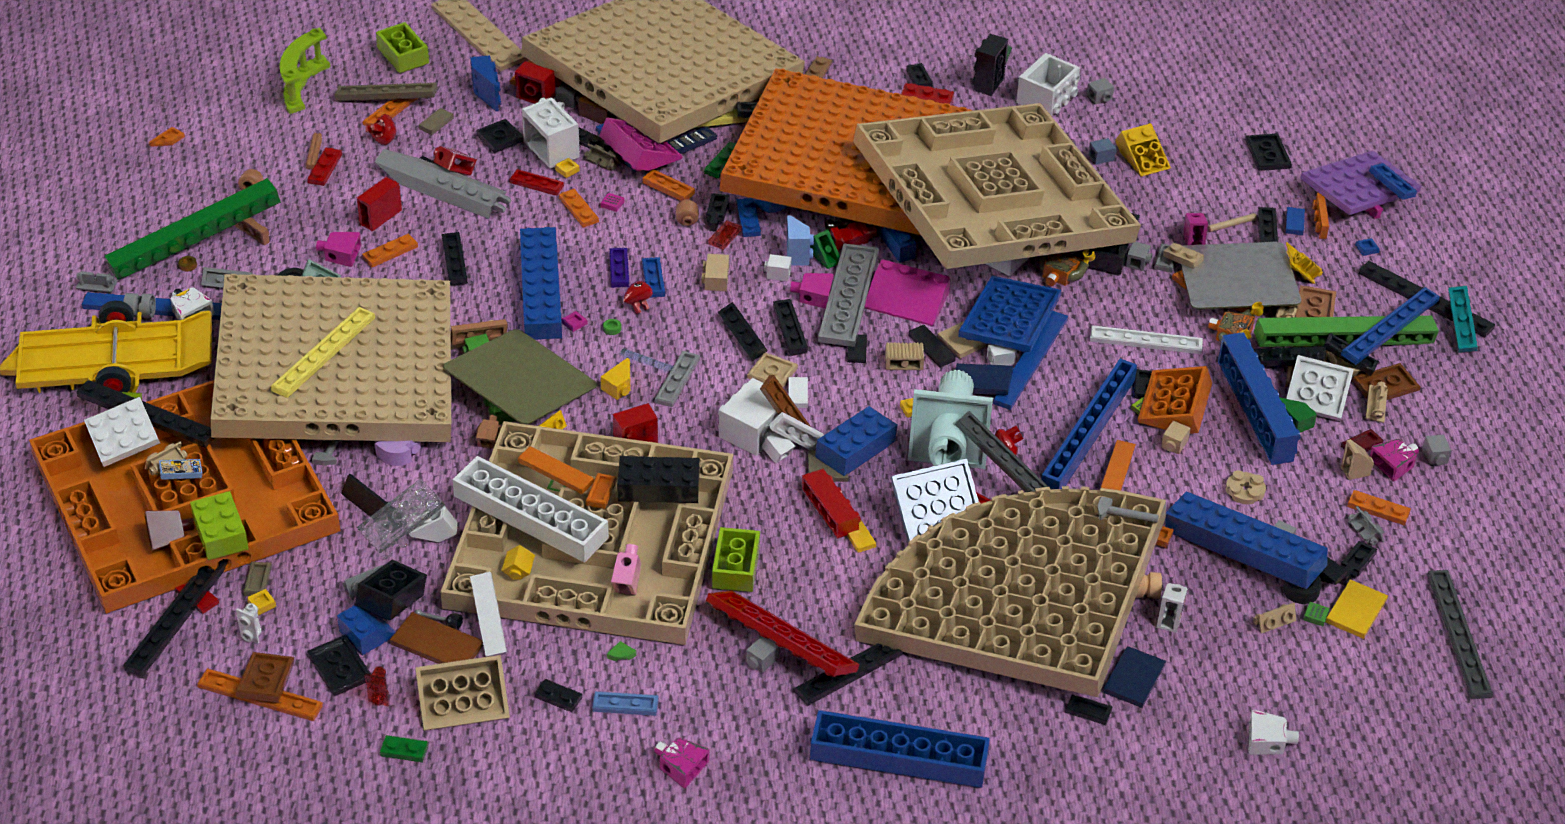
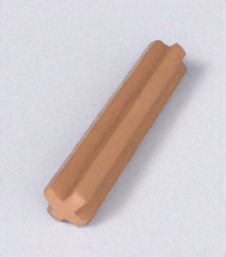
M314 133L312 136L306 160V168L308 170H313L317 163L322 142L321 133Z

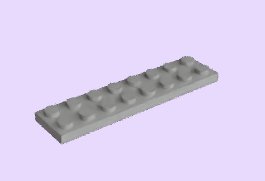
M843 244L818 335V342L855 347L867 294L879 255V248Z

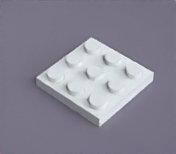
M1298 355L1286 399L1306 403L1315 411L1317 416L1341 421L1354 369Z
M140 397L84 420L104 467L160 444Z

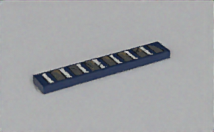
M704 127L667 143L682 154L716 140L717 134L710 128ZM625 161V164L631 168L632 165Z

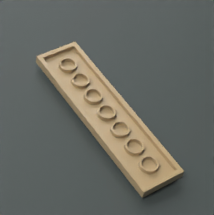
M438 0L431 4L432 9L483 56L490 55L491 61H495V67L499 71L528 61V58L521 54V49L467 0Z

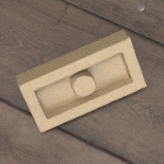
M1176 243L1166 248L1163 257L1192 269L1204 261L1203 254Z

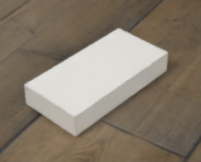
M789 377V396H791L797 408H808V377Z

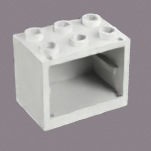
M1045 53L1019 76L1016 103L1020 105L1041 103L1051 116L1055 113L1057 114L1062 106H1066L1069 100L1078 94L1077 86L1080 79V67Z
M553 98L522 108L524 142L549 168L555 167V164L567 158L573 160L580 157L578 123Z
M752 378L736 394H733L725 405L720 407L718 411V429L720 438L757 456L759 451L763 450L761 446L765 441L764 437L772 431L769 424L778 414L760 390L763 383Z

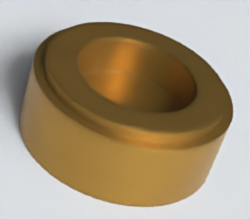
M193 256L180 258L178 261L179 269L185 272L196 269V258Z

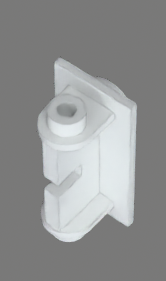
M249 603L243 611L238 608L236 609L240 635L247 642L252 641L259 644L258 636L262 630L257 618L258 608L253 603Z

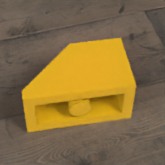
M626 358L601 376V390L616 400L626 396L631 391L629 358Z

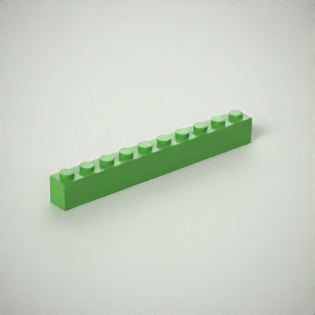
M1386 316L1258 318L1254 334L1260 347L1323 346L1329 333L1351 344ZM1419 316L1382 345L1431 344L1435 342L1439 329L1432 316Z

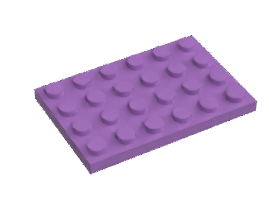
M1374 151L1302 172L1300 177L1301 180L1348 215L1400 199L1369 172L1372 165L1384 163L1416 189L1417 192L1422 187L1414 179L1405 175L1403 171L1394 167L1389 161L1383 159Z

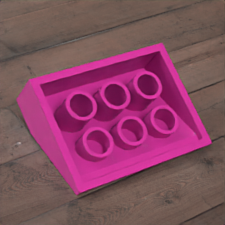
M606 118L599 135L605 144L611 146L613 151L620 154L622 159L632 165L631 168L636 171H649L681 160L683 157L666 141L657 143L624 120Z
M882 259L868 291L865 309L933 326L950 293L951 277Z

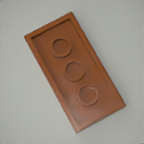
M411 612L390 639L391 645L437 664L474 659L484 646L483 640L414 612Z

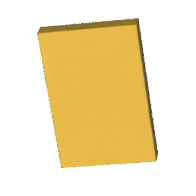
M1350 579L1327 616L1325 623L1364 639L1386 603L1388 595Z

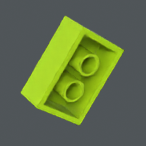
M406 22L376 31L377 48L399 73L429 63L427 45Z
M230 491L190 502L193 520L208 560L249 549L246 532Z
M720 527L712 570V588L753 592L760 550V531Z

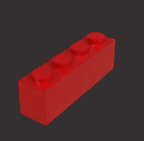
M824 468L802 475L803 491L837 539L847 536L850 532L859 530L861 517L858 511L852 508L849 499L844 497L841 488L835 485L832 476L828 475Z

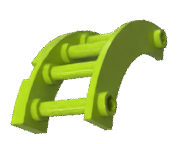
M314 28L298 37L286 48L281 57L280 74L285 83L283 96L289 114L305 109V104L301 98V90L307 83V80L311 76L331 68L330 62L321 54L320 41L327 39L326 34L321 28ZM314 45L315 57L307 61L305 51Z

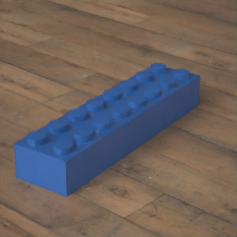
M556 227L520 229L525 333L535 340L562 338Z
M1244 332L1223 335L1218 364L1272 465L1294 462L1295 454H1297L1298 440H1300V431L1296 429L1292 417L1286 411L1285 404L1281 402L1278 391L1274 389L1271 378L1267 376L1264 365L1260 363L1257 352H1254L1251 346V341L1247 339Z
M1186 491L1166 512L1165 527L1174 529L1173 535L1307 589L1327 566V547Z
M818 710L810 746V760L983 788L990 738Z

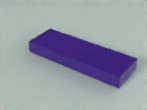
M609 248L611 288L629 287L627 248Z

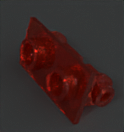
M377 666L372 674L365 673L368 701L377 706H389V692L385 678L386 670L382 666Z

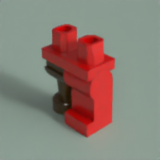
M845 218L835 222L832 219L825 220V229L829 230L837 250H841L844 243L852 245L866 244L870 238L877 236L875 225L866 226L868 223Z

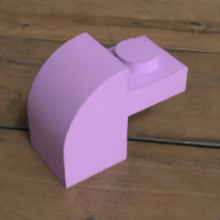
M412 440L378 441L375 443L376 456L383 462L393 466H402L412 462L411 455L416 454L421 448V442H414Z

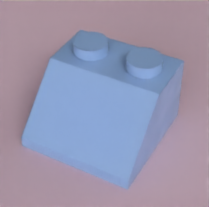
M787 216V256L792 257L791 265H809L810 259H813V248H810V245L814 244V236L810 234V227L792 216Z

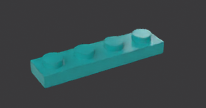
M1467 286L1449 287L1448 294L1458 353L1477 351L1478 346Z

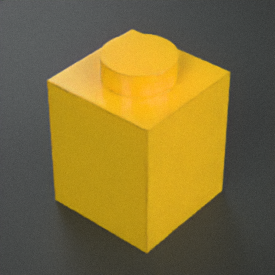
M521 545L507 551L502 572L511 579L521 580L530 575L535 554Z

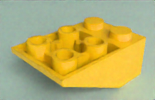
M1151 123L1121 131L1115 139L1120 153L1141 177L1171 169Z

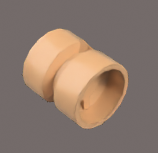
M1150 572L1148 575L1144 574L1136 598H1143L1146 595L1151 599H1160L1162 591L1161 573Z

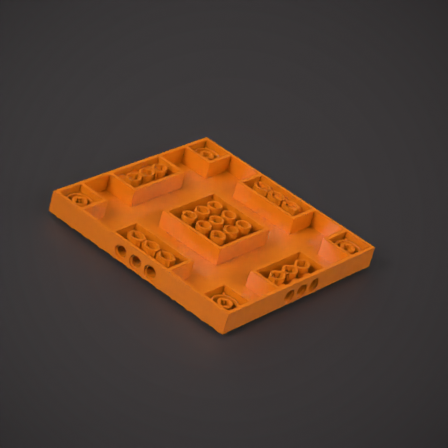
M775 68L721 172L720 191L920 235L853 142L856 126L861 123L972 110L966 107L952 106L948 103L942 104L932 100L919 99L914 96H904L881 89L876 90L866 86L853 85L848 82L843 83L834 79H824L815 75L810 76L801 72H791L782 68Z
M214 380L147 401L146 403L211 428ZM85 422L29 440L34 460L105 613L175 590V587L188 583L202 566H208L209 569L212 568L215 571L219 566L218 562L222 559H228L226 569L224 570L226 572L341 531L338 513L296 439L214 438L205 448L154 428L160 444L105 467L100 460ZM181 441L180 450H185L188 455L185 460L200 459L202 478L161 479L160 474L152 475L149 468L145 469L146 460L151 454H158L168 445ZM228 491L231 492L246 532L248 550L208 560L194 522L195 530L185 531L184 537L170 541L169 547L151 552L144 517L145 511H179L181 520L193 518L191 501Z

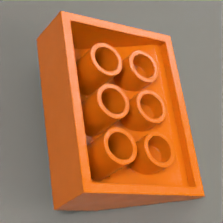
M1207 366L1152 370L1138 416V422L1167 430L1172 421L1190 427V434L1199 433L1212 386Z

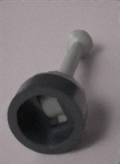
M420 609L414 611V613L427 618L445 621L447 626L459 630L463 623V616L457 613L442 617L424 613Z

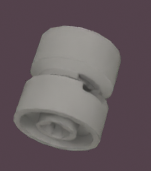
M137 293L125 294L123 302L131 306L134 317H136L137 312H141V317L143 318L154 317L156 310L154 294H141V296Z

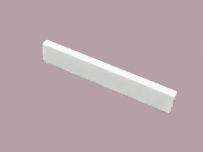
M1102 326L1091 327L1090 342L1194 354L1202 353L1203 338Z

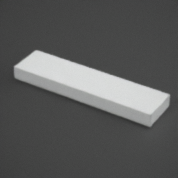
M487 572L470 576L485 655L490 657L506 654L507 648L492 573Z

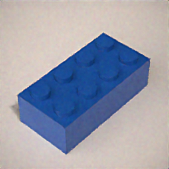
M868 406L817 440L815 457L845 476L896 441L898 424Z

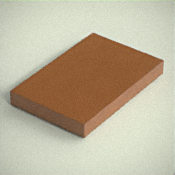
M1401 363L1377 369L1372 376L1366 373L1353 376L1351 380L1367 400L1369 385L1376 386L1378 382H1384L1387 386V400L1420 391V385Z
M252 652L236 690V697L279 703L294 665V657Z

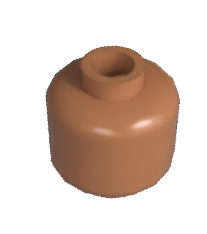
M247 169L240 176L238 185L243 190L264 179L258 170Z
M685 199L676 205V219L678 223L690 226L698 221L699 209L694 201Z

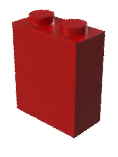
M385 177L357 197L360 225L373 232L402 211L399 183Z

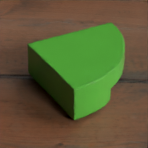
M620 641L607 653V658L612 661L630 660L637 655V651Z

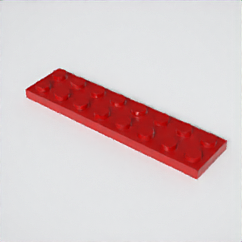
M731 590L708 593L706 601L712 604L714 609L726 612L729 618L743 622L746 628L755 629L760 632V636L772 639L776 642L777 646L787 648L792 651L794 656L806 659L809 665L823 669L826 675L836 677L837 675H847L848 673L858 671L860 664Z

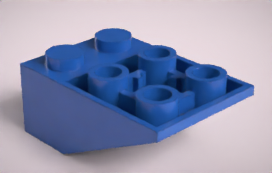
M490 55L470 57L474 94L496 112L499 111L498 105H501V97L499 95L500 83L498 81L495 61H491Z

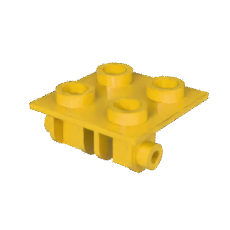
M1286 242V252L1290 258L1289 264L1291 268L1301 273L1306 281L1309 280L1315 284L1314 278L1322 275V268L1304 253H1300Z

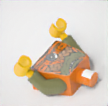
M1085 249L1083 251L1084 260L1067 252L1040 256V270L1043 271V278H1045L1046 284L1051 287L1056 283L1066 286L1070 282L1081 279L1089 266L1088 263L1095 259L1094 251L1090 256H1087L1089 249Z
M1259 301L1252 305V309L1242 313L1225 312L1222 320L1211 318L1208 328L1217 331L1216 340L1220 342L1223 335L1244 332L1247 339H1250L1255 321L1254 316H1261L1264 306Z

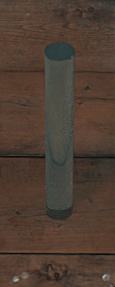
M625 348L621 351L622 356L667 372H671L673 368L670 364Z

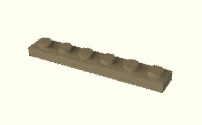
M437 82L338 86L335 98L336 101L396 100L399 98L428 99L435 97L438 87Z

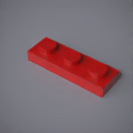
M326 147L308 176V183L325 186L343 155L342 150Z

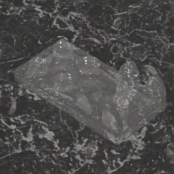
M420 478L361 523L357 529L384 559H389L393 554V545L397 544L399 547L405 548L408 544L407 535L442 509L445 504Z

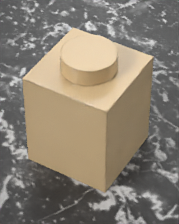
M1172 421L1163 434L1161 447L1169 452L1180 454L1189 440L1191 428Z

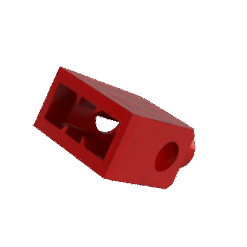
M444 146L435 148L433 152L435 163L450 171L467 175L472 174L477 159ZM455 159L460 160V164H456Z

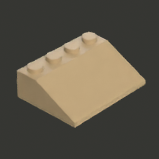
M501 655L415 667L424 731L510 718Z

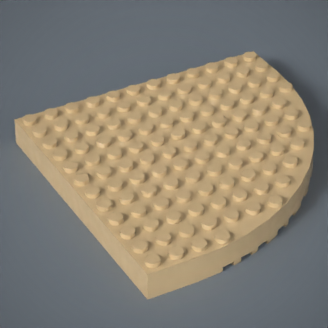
M1062 486V489L1050 490V487L1035 488V491L1026 493L1020 490L1018 494L1011 496L1006 494L992 497L991 501L982 504L980 502L971 504L958 514L953 512L942 518L941 522L934 527L932 525L927 527V531L921 536L918 534L910 540L908 546L903 551L900 550L896 554V558L891 563H888L885 567V572L881 576L879 575L854 624L856 641L872 645L879 643L883 646H889L893 650L899 649L902 652L1098 697L1166 518V500L1106 488L1089 490V487L1081 486V489H1069V486ZM1101 497L1113 499L1112 506L1159 515L1158 522L1108 514L1103 520H1100L1098 502Z

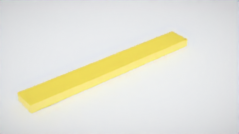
M358 307L273 383L271 391L288 398L328 360L337 354L340 349L359 334L364 327L370 324L375 319V313Z

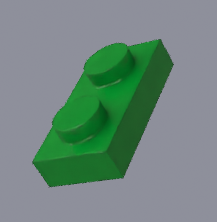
M386 735L380 750V756L423 763L429 746L428 741Z

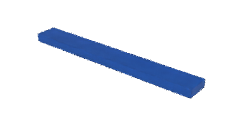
M1424 287L1344 348L1341 355L1355 365L1437 303L1440 296Z
M87 292L82 308L100 310L102 305L109 301L123 302L125 295ZM155 298V315L175 316L170 299ZM212 302L214 308L212 319L220 320L222 303Z
M1056 311L1051 313L1031 352H1024L1015 365L1008 395H996L993 400L994 405L1008 410L1012 409L1068 321V315Z

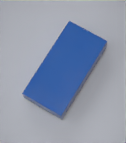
M1287 207L1286 234L1303 236L1305 209Z

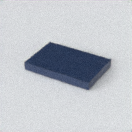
M957 363L956 371H964V373H968L974 383L973 394L1008 395L1013 366Z
M1127 646L1107 681L1103 693L1143 708L1166 665V660Z

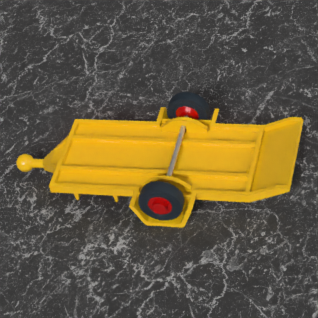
M109 301L100 308L99 318L96 315H92L91 327L20 332L19 345L0 364V374L16 376L15 384L17 389L37 387L39 393H41V387L70 385L71 389L74 390V384H84L87 380L121 393H136L139 379L183 376L212 363V312L201 311L182 320L141 323V312H137L134 319V313L130 305L122 301Z

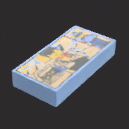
M200 459L159 461L161 479L202 478Z

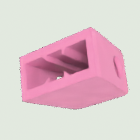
M626 544L625 553L618 552L611 580L616 593L636 595L641 569V560L639 555H637V545Z

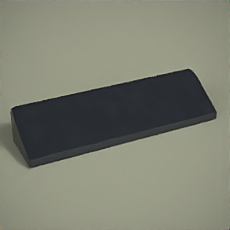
M352 474L347 476L341 493L344 497L391 534L403 528L402 513Z

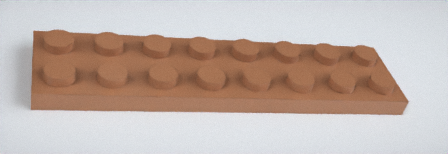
M1300 285L1301 303L1296 307L1295 317H1333L1336 291ZM1291 346V348H1294V347H1314V346ZM1326 350L1325 362H1327V360H1328V352H1329V351H1327V350ZM1295 365L1288 366L1285 387L1290 386Z

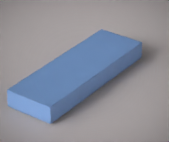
M595 691L592 710L593 712L657 716L659 695Z

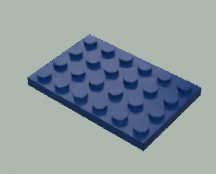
M992 275L961 326L959 337L980 341L985 344L989 343L1017 349L1022 352H1031L1058 303L1062 290Z

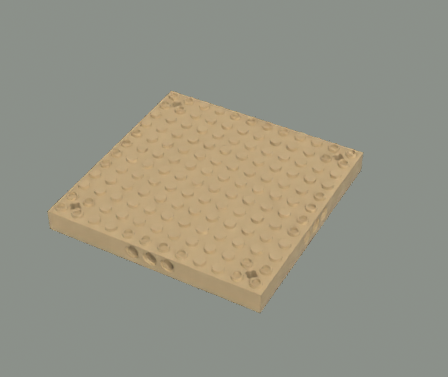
M612 0L522 37L521 50L523 56L539 66L554 70V76L657 143H662L736 109L737 102H751L760 98L775 68H782L791 72H801L803 74L805 62L785 48L780 47L750 27L745 26L715 6L705 2V0Z
M1041 103L861 123L856 126L853 142L945 269L1136 242L1141 226L1140 223Z
M225 274L211 411V437L451 442V374L443 368L444 364L451 360L450 281ZM358 307L375 313V319L370 324L364 327L359 334L340 349L337 354L328 360L288 398L271 391L273 383Z
M504 421L489 462L607 520L609 538L584 563L472 506L441 589L442 609L477 614L470 576L491 572L501 618L686 645L733 473V454ZM531 446L593 477L594 480L597 473L616 476L617 482L620 456L700 458L698 503L618 501L616 482L606 509L587 506L586 499L592 485L583 494L568 487L565 488L563 487L564 485L556 481L553 482L551 488L559 489L560 492L547 489L551 479L519 463L518 457ZM626 544L638 546L637 555H639L641 560L636 595L616 593L611 583L618 552L625 553ZM521 545L535 554L530 575L521 580H514L502 572V567L507 551Z

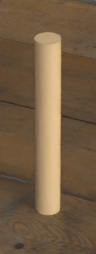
M1255 213L1209 225L1207 229L1209 232L1254 221L1257 219Z

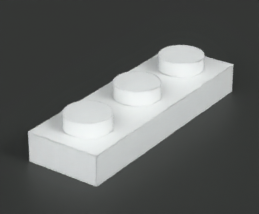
M783 412L769 424L772 431L809 450H814L817 440L824 436L823 433Z

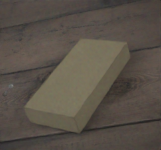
M439 108L419 124V129L433 135L454 119V114Z
M251 562L244 588V596H251L264 589L267 590L272 563Z

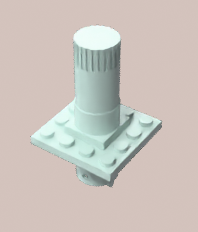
M960 370L946 372L940 379L938 392L914 390L908 452L909 461L927 462L937 466L967 459L969 467L985 469L987 455L955 425L962 416L970 411L990 430L993 398L972 396L974 383L968 373Z

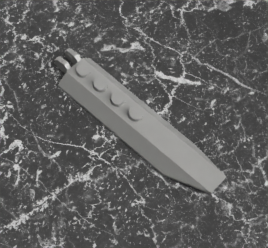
M383 149L375 160V163L400 185L488 219L490 218L491 210L500 213L505 212L506 208L498 202L504 204L511 203V198L504 195L507 193L504 190L417 157Z

